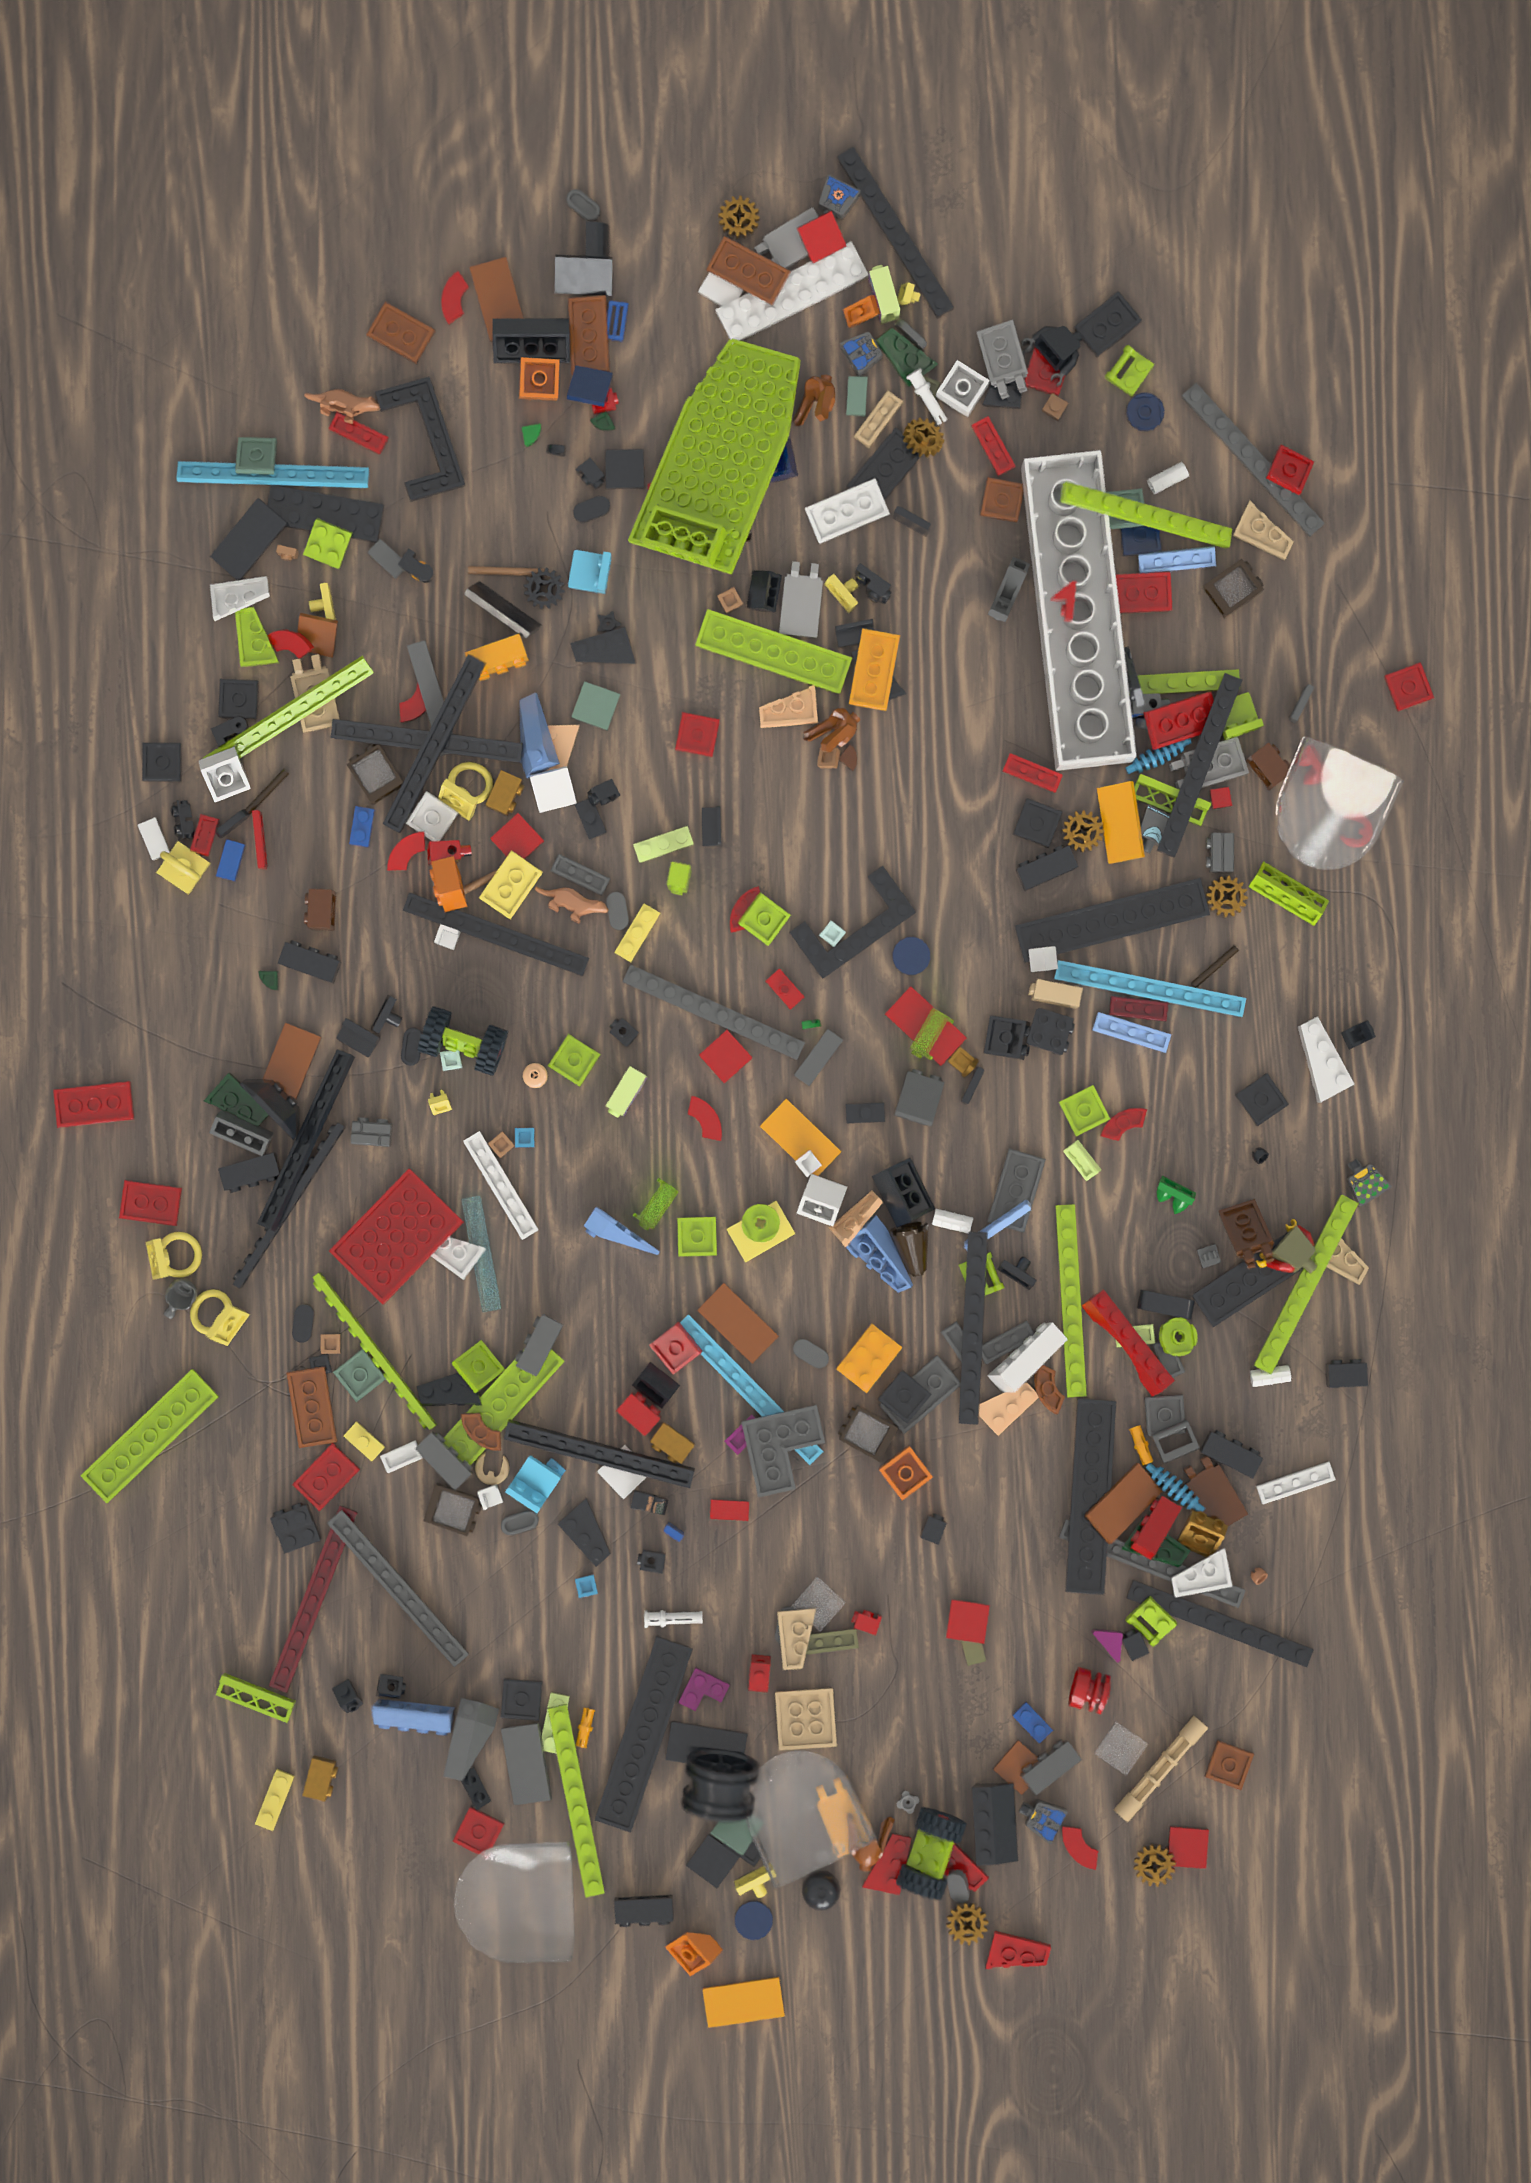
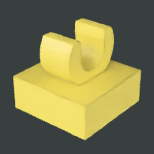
M908 282L901 285L897 298L900 305L903 306L910 302L915 303V301H919L920 293L913 291L914 284Z
M440 1090L441 1095L437 1097L430 1093L428 1102L433 1115L452 1110L447 1094L443 1090Z

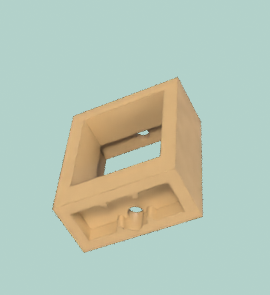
M1037 979L1034 983L1030 984L1028 995L1032 996L1031 1000L1077 1009L1080 1005L1083 988Z

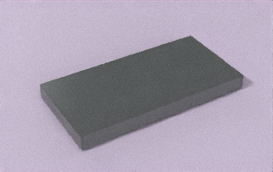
M1008 1149L987 1222H994L1024 1200H1028L1032 1208L1046 1159ZM1031 1210L1006 1226V1228L1024 1233Z
M938 1355L912 1376L916 1382L932 1395L908 1424L883 1403L879 1404L903 1434L909 1431L961 1386V1382Z
M533 1723L502 1728L501 1733L514 1805L552 1800L540 1724Z

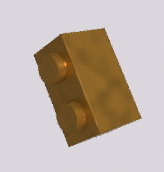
M501 770L485 804L486 807L508 816L509 812L513 813L517 804L514 802L516 796L521 795L525 786L522 785L523 780Z
M663 1422L650 1440L653 1443L652 1448L659 1453L664 1451L668 1454L667 1458L673 1463L679 1462L680 1464H682L695 1446L692 1441L665 1422Z
M313 1756L303 1796L324 1802L327 1797H331L334 1788L331 1785L332 1778H336L338 1767H336L337 1761Z

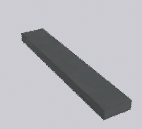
M426 640L407 645L432 727L444 700ZM441 753L440 756H444L450 753Z

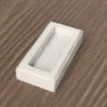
M156 818L138 824L152 860L161 858L160 853L162 851L170 853Z
M416 1440L380 1456L387 1473L423 1458L415 1450L418 1446Z

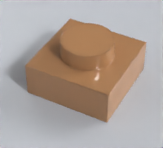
M1052 393L1042 412L1059 420L1068 402Z
M278 545L276 553L281 556V559L292 561V558H298L299 551L295 548Z
M734 587L717 596L726 614L743 605Z
M820 748L817 766L819 768H838L840 750L834 748L831 752L822 751V748Z
M503 1131L488 1143L499 1158H502L515 1147Z
M321 1334V1354H340L341 1334Z

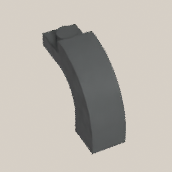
M1015 557L1012 558L988 615L996 620L1006 622L1031 564Z

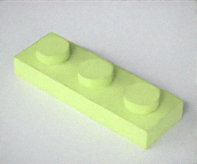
M688 826L633 845L639 863L689 847L694 845Z
M551 1692L548 1708L567 1704L568 1708L570 1696ZM547 1709L542 1733L543 1748L546 1752L556 1753Z

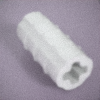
M1180 462L1149 478L1147 482L1153 494H1156L1189 477V473L1183 462Z
M936 1209L932 1225L968 1233L971 1230L973 1217Z
M1289 1365L1275 1367L1272 1374L1261 1369L1250 1370L1252 1387L1290 1382L1291 1373Z

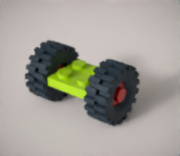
M432 1006L421 1033L418 1051L437 1057L443 1045L449 1051L456 1052L458 1050L471 1058L476 1056L474 1070L494 1076L506 1044L508 1030L489 1025L483 1040L448 1029L452 1013Z
M921 1807L915 1824L918 1832L907 1865L902 1864L896 1881L897 1886L925 1898L941 1900L948 1882L943 1877L954 1842L960 1843L967 1825L966 1822L951 1814L928 1807Z

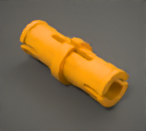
M1141 1425L1130 1428L1129 1431L1135 1444L1134 1449L1137 1450L1142 1465L1153 1462L1148 1448L1149 1443L1143 1435Z
M583 1707L581 1722L577 1727L579 1731L575 1746L587 1748L589 1734L593 1730L591 1725L595 1712L594 1709Z

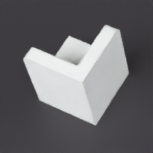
M440 924L434 943L454 950L461 932Z
M1055 946L1029 949L1031 972L1058 969Z
M811 1150L795 1162L806 1177L822 1166Z
M497 1484L477 1492L483 1510L503 1503Z

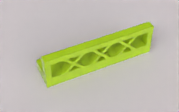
M1143 774L1138 776L1134 786L1136 800L1171 814L1173 809L1171 803L1176 801L1179 789ZM1139 785L1147 787L1150 795L1145 797L1136 795ZM1164 794L1167 802L1161 805L1156 803L1154 795ZM1197 798L1194 808H1198L1203 812L1199 820L1190 817L1189 822L1201 826L1211 803Z
M1264 861L1249 885L1251 889L1313 926L1323 915L1329 902L1328 899ZM1263 870L1269 872L1271 876L1264 874ZM1280 881L1286 882L1288 886L1281 884ZM1297 891H1301L1304 894V896L1298 894ZM1313 900H1316L1317 902L1321 903L1322 906L1320 907L1316 905Z
M227 1673L221 1676L220 1685L216 1692L217 1696L288 1723L296 1700ZM224 1684L234 1688L235 1693L230 1695L222 1693ZM239 1693H248L252 1695L253 1700L245 1702ZM263 1699L268 1701L271 1706L263 1709L259 1706L257 1700ZM281 1706L288 1709L286 1717L279 1715L275 1707Z

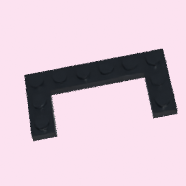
M430 376L376 391L375 397L380 412L417 402L440 470L438 473L404 483L410 502L464 487L465 482Z
M884 866L877 869L867 878L889 909L827 952L805 921L789 932L822 979L916 913Z

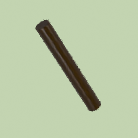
M285 769L245 808L249 815L289 775Z
M1235 945L1232 946L1191 982L1193 987L1197 988L1233 957L1239 951Z

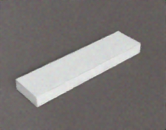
M1328 1461L1257 1485L1256 1488L1261 1503L1266 1504L1336 1479Z

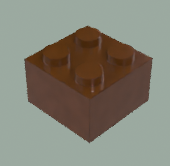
M1268 742L1250 756L1246 762L1270 791L1293 772L1290 770L1292 769L1290 763L1286 759L1282 760L1279 756V749L1274 744L1271 745Z
M309 889V893L305 894V905H308V912L304 913V924H307V927L311 930L335 931L336 892L332 889Z

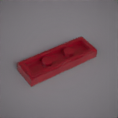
M1111 996L1109 1015L1163 1022L1167 1020L1168 1002Z

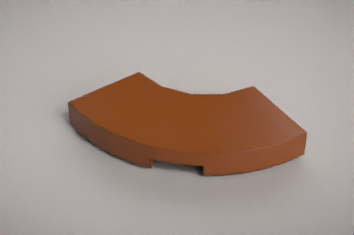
M1042 1365L1034 1373L1037 1395L1049 1411L1059 1414L1065 1396L1059 1392L1055 1385L1056 1371Z
M481 1413L461 1414L463 1427L473 1441L486 1449L501 1451V1431L492 1430L487 1427L482 1420Z

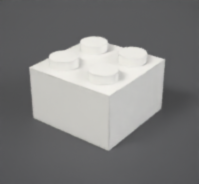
M957 360L938 389L936 397L968 417L988 387L990 380Z
M235 747L199 760L201 772L214 802L251 789Z

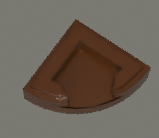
M850 744L839 757V761L854 771L857 765V753Z

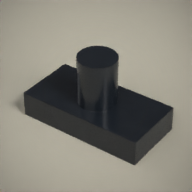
M588 799L574 804L589 840L607 833L596 806L591 805Z
M387 995L370 1028L371 1030L380 1033L385 1022L395 1027L399 1026L402 1017L391 1012L397 999Z
M884 1103L846 1104V1124L885 1122Z
M1021 1257L1016 1266L1004 1259L997 1268L998 1271L1028 1290L1037 1281L1025 1273L1031 1264L1030 1260L1025 1257Z

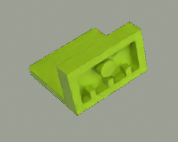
M1249 692L1236 696L1222 733L1224 740L1261 729L1264 726L1262 718L1258 719Z

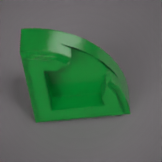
M541 424L522 427L525 447L532 445L538 439L541 433Z
M819 1019L802 1021L801 1023L803 1030L821 1027Z

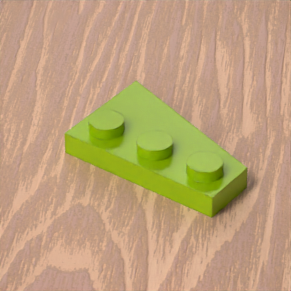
M243 608L235 612L240 666L248 667L279 663L255 608Z

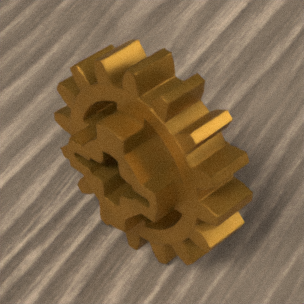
M741 195L738 200L732 196V202L725 200L726 207H720L723 213H718V218L722 219L719 221V225H725L723 232L729 230V236L731 237L734 233L736 234V239L739 238L740 234L744 238H746L747 232L753 234L752 227H758L755 221H760V217L757 216L759 209H753L755 202L749 204V198L747 197L744 201ZM743 206L749 209L750 212H746ZM740 210L741 219L739 220L738 224L737 216ZM728 222H732L735 228L730 226Z
M919 417L917 421L912 419L907 424L903 432V436H905L903 442L908 443L907 449H913L912 454L918 452L919 457L925 454L926 458H928L930 454L935 456L941 450L944 443L942 439L944 433H939L941 428L935 427L934 421L929 423L928 418L922 421L921 417Z
M1083 810L1082 814L1079 815L1076 811L1074 818L1070 815L1068 816L1070 822H1064L1067 829H1063L1062 833H1067V835L1063 839H1069L1070 842L1067 846L1073 844L1074 851L1078 847L1081 848V852H1084L1085 848L1091 851L1092 845L1097 847L1098 843L1096 841H1102L1103 839L1099 836V834L1104 833V830L1099 828L1103 823H1097L1099 817L1093 818V812L1086 815L1085 810ZM1083 819L1091 821L1092 824L1085 823ZM1076 822V830L1070 832L1072 824ZM1080 827H1083V829H1089L1086 832V836H1084L1082 833H1078L1080 831ZM1096 830L1095 838L1091 841L1090 834ZM1074 839L1082 840L1083 844L1076 842Z
M1221 876L1219 877V883L1214 880L1212 882L1214 887L1209 886L1207 888L1211 891V893L1206 894V897L1210 898L1207 904H1212L1210 910L1216 909L1217 916L1222 912L1224 918L1227 917L1228 913L1233 917L1235 916L1234 911L1242 912L1240 906L1246 907L1243 900L1248 899L1247 896H1244L1247 889L1241 888L1244 883L1238 884V878H1234L1232 881L1230 876H1227L1226 880ZM1223 884H1230L1233 887L1225 888ZM1215 891L1218 893L1217 901L1214 898ZM1233 891L1229 897L1230 900L1227 899L1221 902L1225 896L1224 893L1227 894ZM1237 892H1239V902H1238V903H1237V901H1236V893H1237ZM1228 905L1232 909H1223L1221 906Z
M1152 1843L1150 1849L1143 1846L1144 1852H1137L1140 1858L1134 1859V1862L1138 1863V1865L1134 1866V1870H1139L1136 1876L1143 1877L1142 1883L1146 1880L1149 1881L1150 1887L1153 1882L1157 1887H1159V1882L1161 1881L1165 1885L1167 1883L1166 1878L1172 1879L1170 1872L1175 1873V1868L1171 1867L1176 1864V1861L1171 1860L1173 1853L1167 1854L1168 1848L1166 1847L1162 1850L1161 1844L1154 1848ZM1157 1853L1164 1856L1165 1859H1161L1157 1856ZM1149 1854L1150 1858L1147 1861L1142 1862L1144 1857ZM1153 1861H1156V1864H1160L1157 1869L1150 1866ZM1168 1868L1166 1873L1160 1876L1162 1869ZM1148 1871L1152 1874V1877L1148 1876L1145 1872Z
M965 1902L964 1907L957 1904V1910L951 1909L953 1915H947V1919L951 1922L946 1923V1926L951 1928L948 1933L949 1935L954 1934V1941L959 1938L961 1945L964 1941H967L969 1946L972 1940L977 1944L978 1937L984 1938L982 1931H988L984 1926L988 1924V1920L983 1919L986 1917V1913H980V1906L975 1909L973 1902L970 1906ZM970 1911L969 1914H962V1912ZM978 1917L980 1919L979 1928L975 1925V1921ZM955 1919L959 1922L957 1930L954 1927ZM970 1920L971 1926L966 1925L964 1927L963 1921L968 1922ZM965 1933H972V1934H973V1935H970V1936H964Z

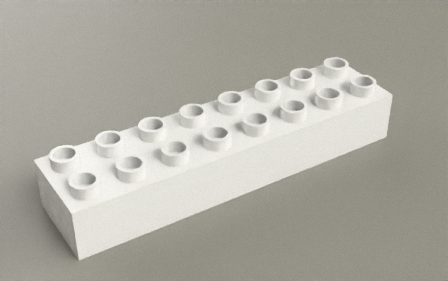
M1101 450L1024 459L1021 473L1055 770L1130 763L1136 758L1109 516L1060 502L1062 483L1066 481L1106 493ZM1074 580L1077 583L1072 622H1063L1064 616H1061V606L1065 602L1050 601V599Z

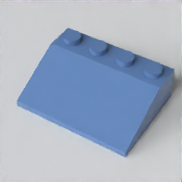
M378 1699L372 1706L373 1721L375 1725H379L378 1728L390 1729V1726L398 1727L397 1730L409 1731V1728L417 1729L418 1733H428L429 1730L436 1731L437 1735H447L453 1729L455 1707Z

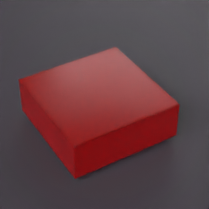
M1229 787L1209 790L1212 809L1232 806Z

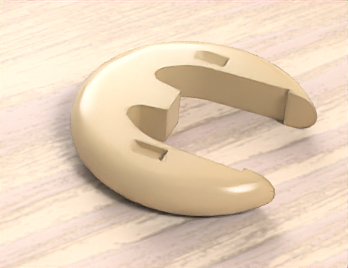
M486 1452L481 1454L475 1463V1473L478 1479L487 1485L503 1482L509 1473L507 1458L503 1455L500 1474L495 1477L494 1471H489L488 1475H485L483 1465Z

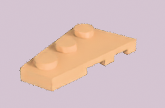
M812 685L808 689L795 692L791 696L759 707L761 728L818 723L815 686Z
M580 725L548 726L560 764L545 771L568 766Z
M871 1191L840 1217L833 1226H830L829 1229L847 1247L883 1202Z
M1025 1382L1016 1392H1004L981 1403L979 1416L999 1436L1039 1397L1037 1392Z

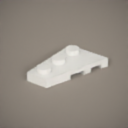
M267 576L210 585L214 621L270 597Z
M449 1237L432 1257L464 1280L486 1248Z
M1225 1548L1171 1577L1174 1596L1180 1597L1232 1587Z

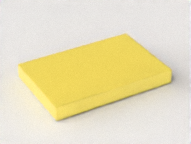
M511 850L479 898L511 919L543 872Z
M777 1201L768 1205L777 1212L780 1219L779 1230L771 1240L755 1242L749 1239L743 1232L742 1221L727 1229L745 1262L795 1234ZM757 1218L756 1227L765 1228L766 1220Z

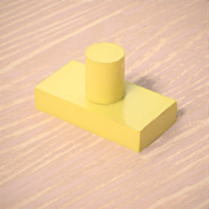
M835 574L831 575L824 585L845 610L850 613L858 604L851 595L858 588V584L853 578L842 584Z
M328 583L320 584L322 599L309 601L310 611L324 610L327 619L336 620L330 586Z
M357 1421L344 1435L349 1442L371 1461L385 1448L380 1441Z
M766 1864L735 1880L734 1883L739 1895L753 1889L757 1898H761L767 1894L763 1883L774 1878L769 1864Z

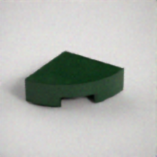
M607 411L590 419L592 425L599 430L611 431L616 429Z
M258 971L259 977L265 986L272 990H278V971Z

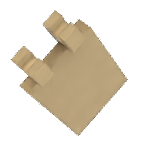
M319 654L311 656L314 669L303 670L300 658L292 660L295 673H292L290 678L295 698L330 677L329 669L326 666L322 667ZM335 698L300 720L303 733L332 727V720L340 719Z

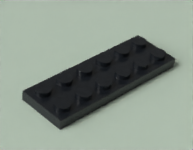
M275 485L270 487L267 504L288 523L285 526L288 528L312 531L315 520L318 518L352 532V539L375 543L379 539L384 504Z
M1287 1233L1273 1241L1274 1245L1273 1248H1271L1272 1251L1285 1237ZM1261 1251L1253 1254L1256 1267L1248 1269L1244 1260L1191 1296L1211 1326L1215 1327L1297 1272L1289 1273L1267 1266L1264 1268L1259 1267L1256 1260H1264L1259 1256L1262 1253Z

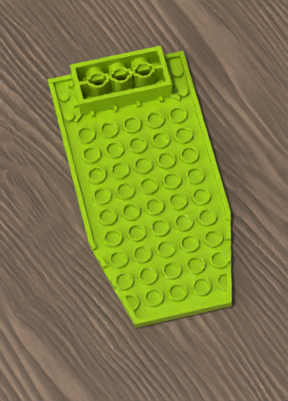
M733 338L727 342L717 356L715 364L707 370L705 378L695 387L693 395L689 396L685 401L628 541L630 543L732 575L790 434L801 362L798 357Z

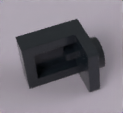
M1368 1020L1341 1032L1349 1050L1376 1037L1374 1029Z
M349 1679L332 1688L340 1708L346 1713L354 1712L363 1705Z

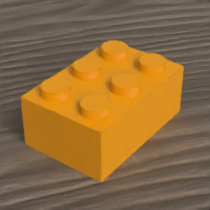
M520 634L465 652L466 657L468 654H471L487 663L479 677V681L490 678V674L496 672L498 675L508 671L507 668L513 666L515 668L523 667L529 661Z
M871 1323L836 1369L867 1393L902 1347Z

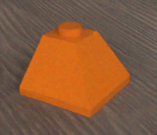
M690 1932L683 1934L665 1947L689 1976L710 1965L723 1951L711 1935Z

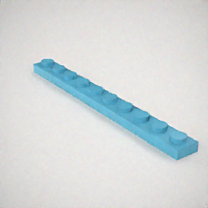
M178 461L176 477L177 482L368 488L369 468L275 465L274 474H236V463Z
M1060 960L1057 962L1058 969L1055 972V980L1243 1017L1246 998Z
M689 1314L680 1322L702 1349L701 1355L762 1417L784 1412ZM818 1445L795 1449L809 1465L823 1453V1450Z

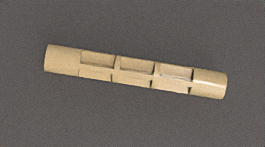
M1193 1715L1179 1732V1736L1166 1751L1161 1753L1162 1756L1148 1772L1144 1773L1145 1776L1131 1792L1125 1795L1114 1808V1811L1125 1821L1129 1822L1143 1806L1142 1803L1156 1787L1161 1785L1160 1782L1174 1766L1178 1765L1181 1757L1192 1745H1195L1207 1731L1208 1727Z

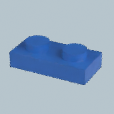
M355 806L350 845L369 847L375 809Z
M1027 1702L1012 1714L1039 1744L1053 1731Z

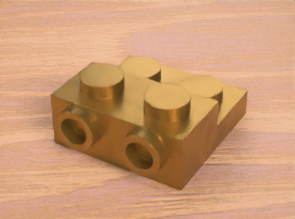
M1192 1510L1177 1541L1189 1550L1208 1557L1214 1554L1225 1538L1228 1525H1225L1221 1519L1214 1520L1207 1517L1202 1511L1195 1512Z

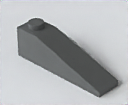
M461 1698L443 1777L463 1781L479 1752L495 1729L499 1712L498 1708Z

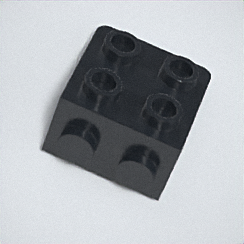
M1042 1008L1036 1009L1027 1037V1044L1053 1052V1054L1059 1056L1063 1055V1052L1066 1053L1069 1046L1068 1036L1074 1030V1018Z

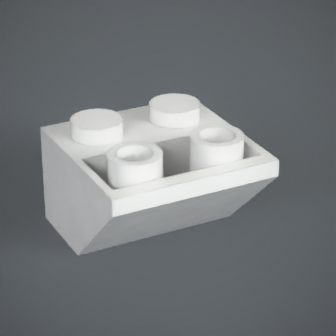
M811 1174L797 1214L833 1226L847 1186Z

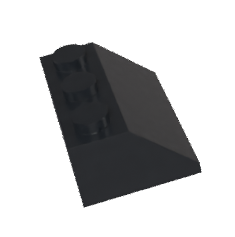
M911 1158L872 1176L897 1228L935 1210Z

